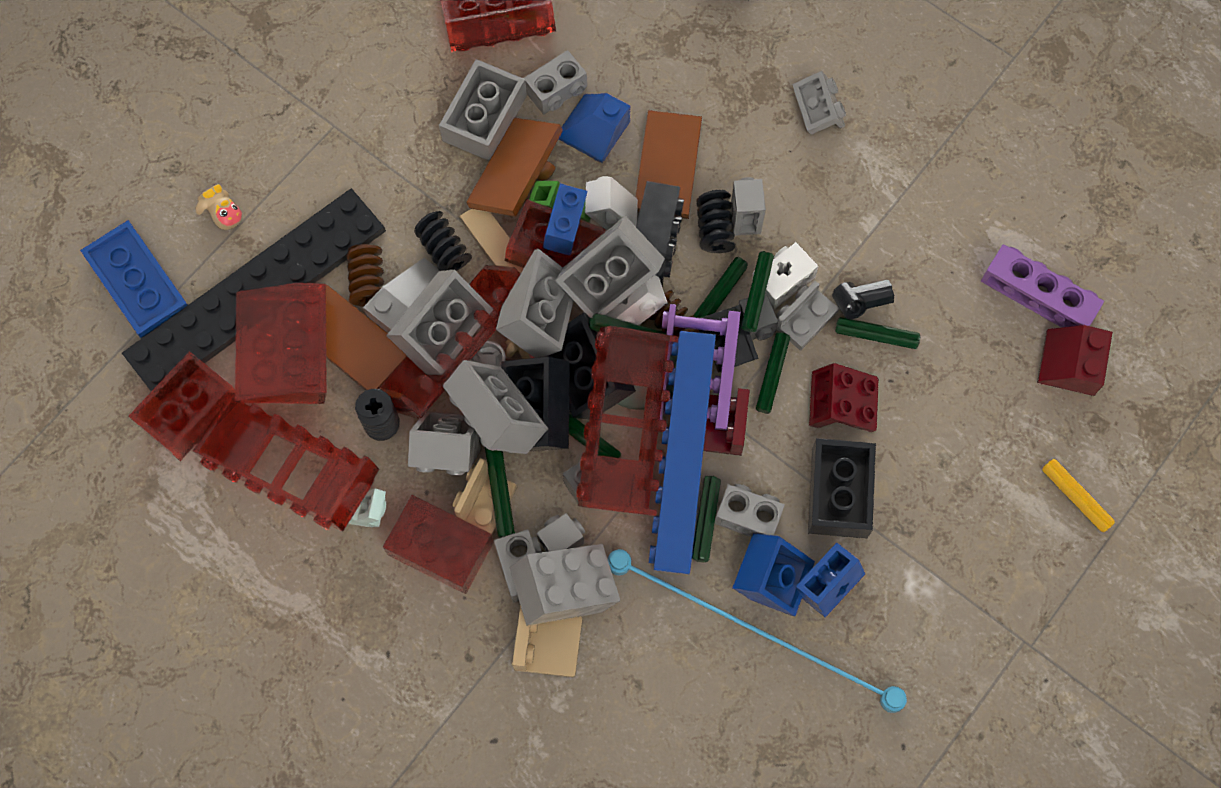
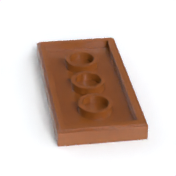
M648 110L635 196L638 199L637 213L640 212L646 182L650 181L679 186V198L684 199L682 215L679 217L689 219L702 116Z
M513 118L466 202L469 208L516 217L563 132L561 125Z
M328 285L288 325L291 330L364 390L381 389L409 359L386 336L387 332Z

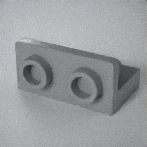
M820 71L792 84L806 129L811 135L834 124H837L839 128L845 127L843 117L846 116V112L841 101L837 102L835 94L838 93V88L833 78H828L823 71Z
M816 281L809 287L804 285L795 296L797 300L791 306L788 304L783 306L776 315L778 318L776 330L790 335V342L800 351L839 311V307L818 291L820 284Z

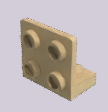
M480 458L477 465L473 464L467 473L466 480L468 483L464 491L460 490L457 493L453 507L455 508L454 512L460 526L492 539L497 528L488 465L485 459ZM507 480L511 501L517 485Z
M520 605L512 662L514 670L575 677L582 617L526 626Z

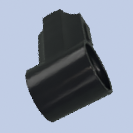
M889 280L857 287L851 282H844L838 285L832 294L835 303L847 319L859 318L865 313L866 309L894 303L895 296Z

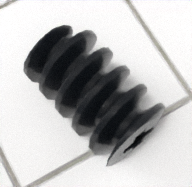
M726 190L708 191L696 199V206L698 207L697 216L699 218L698 227L700 228L699 237L701 238L700 247L706 252L727 253L733 251L736 246L734 242H730L734 239L735 234L730 231L734 227V224L729 221L732 219L733 213L728 211L731 209L732 203L727 201L730 199L731 194Z
M435 211L427 214L417 223L414 232L416 237L420 238L422 246L426 247V252L431 256L433 263L437 264L438 270L457 271L471 261L472 255L470 253L463 254L466 251V246L464 244L458 245L461 241L460 237L457 235L453 236L455 230L453 227H447L449 225L448 219H440L443 212Z
M369 389L359 395L355 403V410L369 437L377 441H385L392 438L400 427V418L391 397L380 389Z

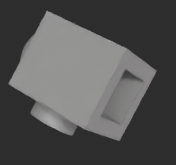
M567 513L561 517L559 515L551 517L545 522V528L537 532L538 541L546 552L577 548L584 544L582 536L585 533L584 528L576 518L571 520Z

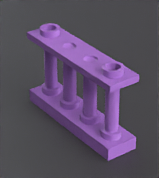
M670 304L669 312H663L662 329H667L659 398H653L651 415L657 416V423H663L666 409V390L669 382L670 357L672 355L674 327L720 332V335L726 336L724 347L714 349L713 361H717V364L722 365L721 376L711 378L710 390H713V393L719 394L718 405L708 407L707 419L715 423V430H727L741 312L729 311L728 318H722V321L677 316L675 304Z

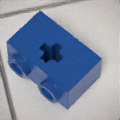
M560 183L545 234L544 249L571 255L588 191Z
M836 543L797 584L796 588L803 600L826 618L861 580L865 572L859 559Z

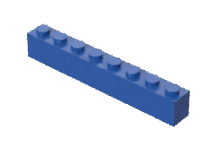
M680 331L679 339L673 338L671 356H677L676 368L670 367L668 385H673L674 391L673 397H667L665 415H671L670 427H663L662 444L667 445L666 456H660L658 474H664L663 486H657L655 500L656 504H661L660 516L654 515L652 533L658 534L657 545H650L649 563L654 564V570L690 574L715 334Z

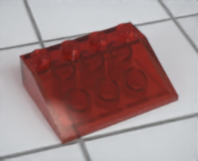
M440 0L451 52L467 51L473 47L493 46L499 42L519 41L525 37L545 36L551 32H556L551 0Z
M292 283L236 292L235 403L324 404L327 393L326 284Z

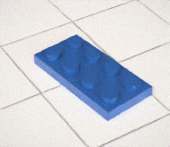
M129 220L80 250L140 338L146 336L188 305Z

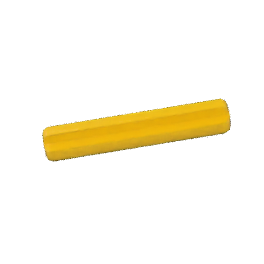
M1056 459L1050 460L1043 467V472L1101 532H1106L1114 525L1115 520Z

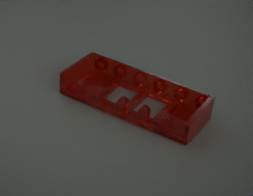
M485 265L469 283L494 310L490 315L485 310L475 311L474 319L483 328L474 338L466 332L459 331L456 333L455 340L463 348L455 360L447 354L440 353L437 355L436 362L445 370L442 375L425 374L406 356L378 388L391 397L397 413L417 419L422 418L445 391L443 385L462 361H470L496 331L502 305L521 274L515 267Z
M616 326L601 327L597 333L595 348L597 349L596 362H594L591 371L594 386L593 392L588 397L590 418L584 428V439L587 440L586 450L582 453L580 459L582 475L581 482L578 484L576 491L579 507L651 516L657 515V510L649 509L651 491L657 492L659 488V481L652 479L654 462H661L663 457L662 450L656 449L658 432H664L666 429V420L660 419L662 402H668L670 398V391L663 390L665 373H671L674 367L673 361L667 360L668 347L671 343H678V336ZM606 382L647 387L644 419L603 414ZM601 423L642 428L639 460L598 456Z
M232 392L193 449V452L201 458L199 463L210 471L215 472L216 469L223 471L221 474L230 481L237 483L238 480H242L245 482L244 486L259 495L263 491L268 494L266 497L280 506L285 502L291 505L290 510L305 518L308 514L314 517L313 521L321 527L329 530L332 526L342 532L375 481V476L380 470L369 457L364 455L360 459L353 451L346 447H343L341 450L321 435L319 438H316L298 424L296 427H293L277 414H274L272 417L254 403L251 406L245 404ZM276 435L295 446L270 484L250 474L273 436ZM307 450L326 459L327 462L302 500L282 490V487Z

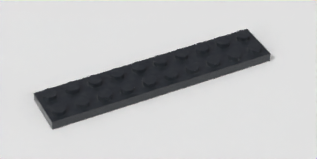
M351 188L123 351L122 355L152 394L158 398L347 260L348 248L354 245L371 243L386 232L385 227Z

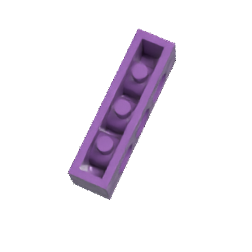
M1004 244L981 279V282L1060 327L1090 326L1104 303L1094 292L1080 288L1073 284L1068 277L1057 275L1048 270L1043 263L1033 261L1025 257L1018 249ZM1013 271L1021 273L1023 278L1016 277ZM1038 286H1044L1048 292L1041 291ZM1063 300L1070 301L1074 307L1067 306Z

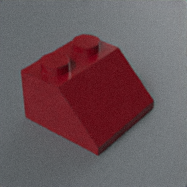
M1086 325L1047 329L1037 383L1095 396L1105 383L1113 332Z

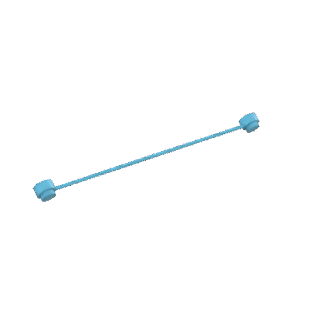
M618 549L609 554L608 562L613 574L624 575L629 570H632L880 694L881 706L887 712H899L906 705L907 697L901 688L892 686L882 691L632 566L631 557L626 551Z

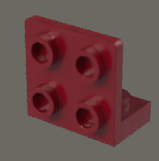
M836 363L812 371L809 426L821 428L838 422L868 432L876 431L878 377Z
M738 388L737 397H731L726 431L715 430V423L707 419L703 451L742 456L749 404V389ZM709 394L708 407L718 405L719 395Z

